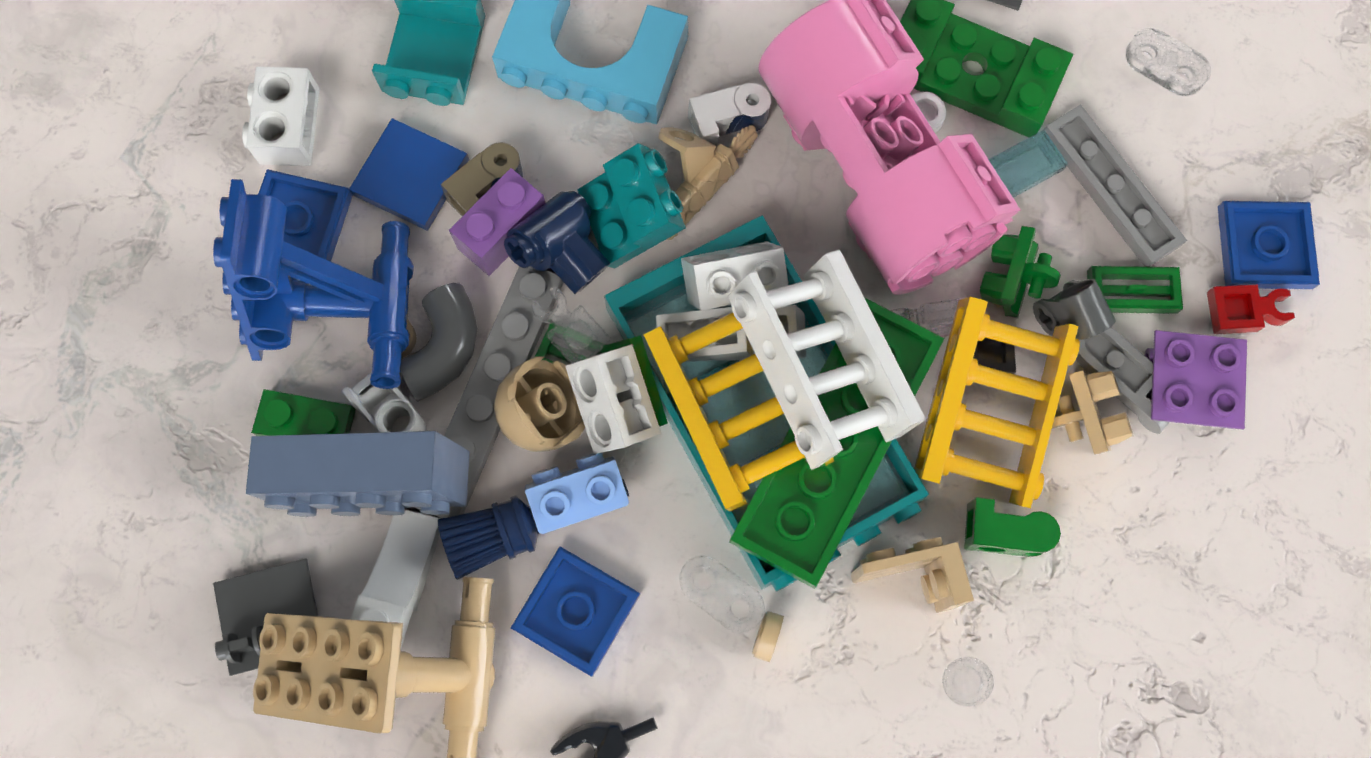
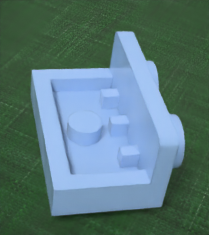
M603 453L590 454L576 460L578 468L560 473L558 466L531 475L533 483L525 485V493L539 533L545 534L629 504L626 490L613 456L604 459Z

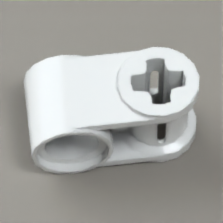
M372 372L354 387L349 388L346 386L341 390L358 412L368 422L370 421L379 433L392 432L393 423L401 416H410L408 426L401 432L426 431L425 421L405 398L401 388L398 386L393 389H380L371 385L370 376Z

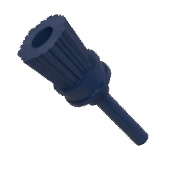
M622 479L623 484H624V487H625V490H626L627 497H629V493H628V490H627L625 481H624V479ZM517 496L510 497L511 500L491 504L492 508L438 519L439 534L455 578L458 580L507 555L511 560L516 558L518 554L529 551V553L535 551L537 537L540 533L538 532L530 506L526 505Z

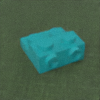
M639 143L603 164L605 173L577 189L578 193L586 200L590 207V225L600 252L610 262L608 267L615 269L686 229L680 214L683 212L681 200L670 188L665 173L668 171L665 160L657 150L650 149Z

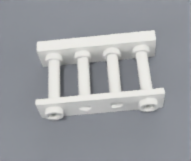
M840 250L824 254L803 275L805 281L766 291L757 272L749 273L728 295L732 304L733 314L741 323L795 435L796 445L805 456L811 470L820 467L843 450L840 439L878 426L885 442L903 436L926 420ZM814 299L826 323L787 334L775 309ZM835 340L847 365L808 377L796 352ZM856 383L868 409L830 422L817 395Z

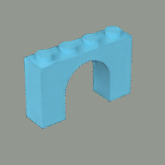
M570 0L514 1L492 56L498 78L516 88L528 86L541 90L545 95L553 99L562 100L568 98L581 102L585 107L594 111L609 110L616 112L634 123L649 122L658 124L688 39V16L647 5L633 45L626 55L608 66L587 68L569 62L555 48L557 37L570 6Z

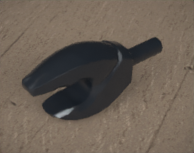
M654 717L624 730L619 722L599 721L587 723L563 736L553 745L550 752L554 756L570 748H578L583 743H589L594 748L595 754L593 758H625L630 752L628 741L658 729Z

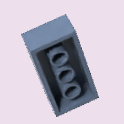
M436 431L251 436L246 494L265 500L264 507L288 509V515L299 517H314L317 514V509H331V514L359 516L361 508H376L375 513L381 515H404L405 508L421 507L420 512L424 514L445 515L450 513V507L467 506L470 451Z

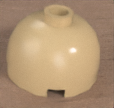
M534 357L513 368L499 384L494 402L496 421L502 433L513 444L532 452L556 450L579 438L585 429L567 374L566 365L559 361L550 363L542 360L544 357Z

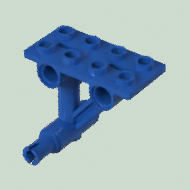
M231 179L229 197H222L220 200V222L224 227L223 237H216L214 240L213 258L215 266L222 267L223 291L225 295H231L232 319L240 322L241 345H247L252 361H262L263 350H280L289 346L293 321H308L309 317L369 318L367 342L373 350L370 383L380 389L398 387L401 384V354L408 347L410 338L407 330L409 280L413 277L414 266L408 257L409 226L399 221H389L382 225L381 254L373 262L372 279L283 241L287 213L285 204L272 196L246 194L243 180Z

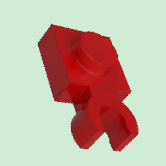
M1258 284L1216 286L1211 288L1207 292L1213 334L1259 332L1265 328L1264 321L1273 326H1282L1295 318L1294 313L1279 312L1275 307V302H1281L1290 297V290L1275 289L1266 296L1260 297Z

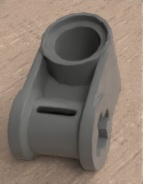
M1095 279L1085 281L1071 280L1064 284L1063 291L1050 299L1038 300L1033 304V313L1036 320L1050 336H1053L1055 326L1073 324L1079 326L1076 338L1079 340L1088 339L1108 330L1116 322Z

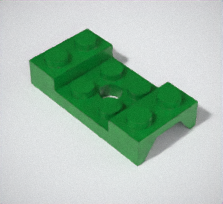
M910 0L900 23L924 58L916 67L919 75L913 89L920 92L933 93L948 104L1034 140L1044 123L1074 54L1035 37L1029 46L954 15L952 12L955 4L946 0ZM975 61L982 66L984 73L971 75L963 69L962 63Z

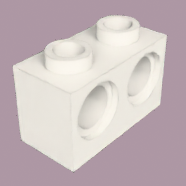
M256 67L254 83L249 84L247 91L248 104L251 110L249 122H246L243 126L242 138L245 148L251 152L260 165L311 166L320 88L308 68ZM288 93L285 98L275 101L280 95ZM284 132L277 140L270 141L275 134Z
M768 241L681 258L688 303L700 311L732 305L728 295L749 273L757 272L766 291L788 286L784 249Z
M632 344L565 366L594 454L625 448L661 434Z

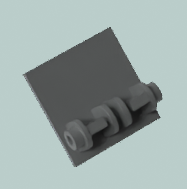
M306 558L213 583L223 640L215 643V652L219 661L227 660L229 676L258 669L261 650L259 637L263 629L264 617L267 613L318 616Z

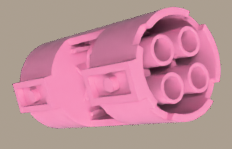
M829 0L796 19L771 42L761 57L759 73L784 113L783 116L792 129L793 138L803 147L804 151L827 149L833 153L843 169L845 182L858 194L850 204L846 217L849 221L848 224L856 235L859 247L873 260L893 294L909 293L933 283L931 275L935 277L952 268L957 270L983 253L1008 231L1005 225L1013 221L1011 217L1021 209L972 134L947 136L940 142L910 95L918 80L919 74L916 67L924 58L886 0Z

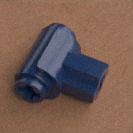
M575 191L558 193L509 230L504 241L505 250L515 264L522 268L530 266L540 271L551 268L574 294L581 292L610 265V262L588 239L591 231L589 221L591 210L586 200Z

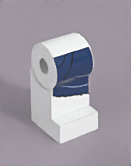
M746 83L690 98L688 119L693 133L717 147L720 136L740 131L742 128L750 125L755 126L757 132L767 123L771 106V95L761 84Z

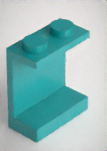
M394 0L399 11V17L386 65L374 64L372 69L381 91L398 99H406L408 96L423 98L439 106H447L450 103L464 105L486 17L481 0Z

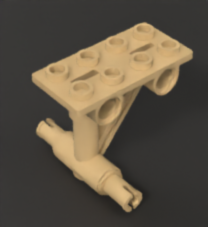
M463 577L460 620H455V625H452L449 658L413 657L410 653L401 651L403 623L267 613L264 617V625L259 637L261 650L257 679L253 687L254 713L366 732L389 733L393 729L396 698L407 697L410 693H445L443 724L445 729L449 730L447 758H476L478 735L487 726L489 694L495 679V669L492 663L495 628L493 623L489 622L494 579Z

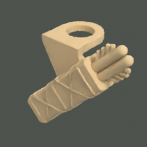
M750 125L742 128L737 133V136L733 137L729 148L722 144L716 147L701 137L682 129L671 127L660 129L659 139L680 151L684 182L680 184L675 193L678 195L683 206V212L680 214L685 225L706 205L707 201L712 199L718 189L739 168L737 158L744 157V153L748 152L747 149L752 148L753 141L758 137L755 126ZM678 233L671 236L667 240H672L674 237L678 235Z

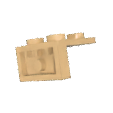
M941 537L914 543L913 548L905 550L906 554L896 556L894 548L866 554V558L860 560V566L851 573L852 582L858 583L924 567L926 575L921 576L922 590L927 603H934L936 613L952 610L974 601L958 542L943 545Z

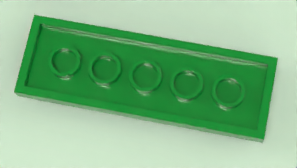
M865 298L915 396L945 338ZM835 343L819 374L847 365L837 343ZM856 383L817 395L830 422L868 409ZM878 426L840 439L843 450L833 457L834 462L828 465L824 463L820 467L811 470L806 458H803L763 477L729 543L815 589L892 440L885 442ZM791 427L780 447L795 441V435Z

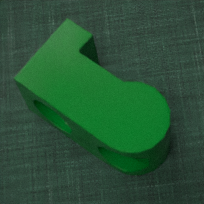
M976 497L967 504L965 550L1035 557L1055 548L1060 540V526L1056 519L1048 513L1038 511L1026 516L994 512L995 499Z

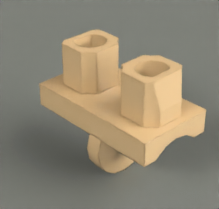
M1082 370L1069 374L1080 410L1075 411L1070 395L1060 397L1058 405L1061 416L1054 418L1052 428L1065 426L1069 441L1073 442L1084 439L1079 425V421L1084 420L1094 455L1112 451L1110 446L1119 444L1134 436L1126 412L1101 419L1096 402L1120 395L1116 378L1112 371L1088 375L1087 372Z

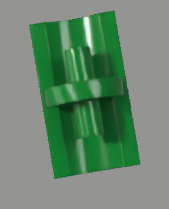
M1022 226L1019 236L1004 234L992 246V262L1010 265L1007 275L986 272L980 286V294L982 300L1002 305L1005 316L1019 317L1028 284H1030L1028 296L1038 299L1041 298L1043 288L1057 287L1061 275L1059 271L1050 267L1052 260L1050 254L1040 253L1037 263H1034L1039 246L1033 241L1036 229L1033 227Z

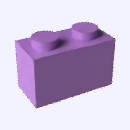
M510 168L449 229L457 249L490 276L509 257L504 247L508 231L544 205V195Z

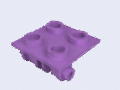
M1155 330L1154 349L1147 348L1144 355L1153 363L1151 420L1244 430L1247 340Z

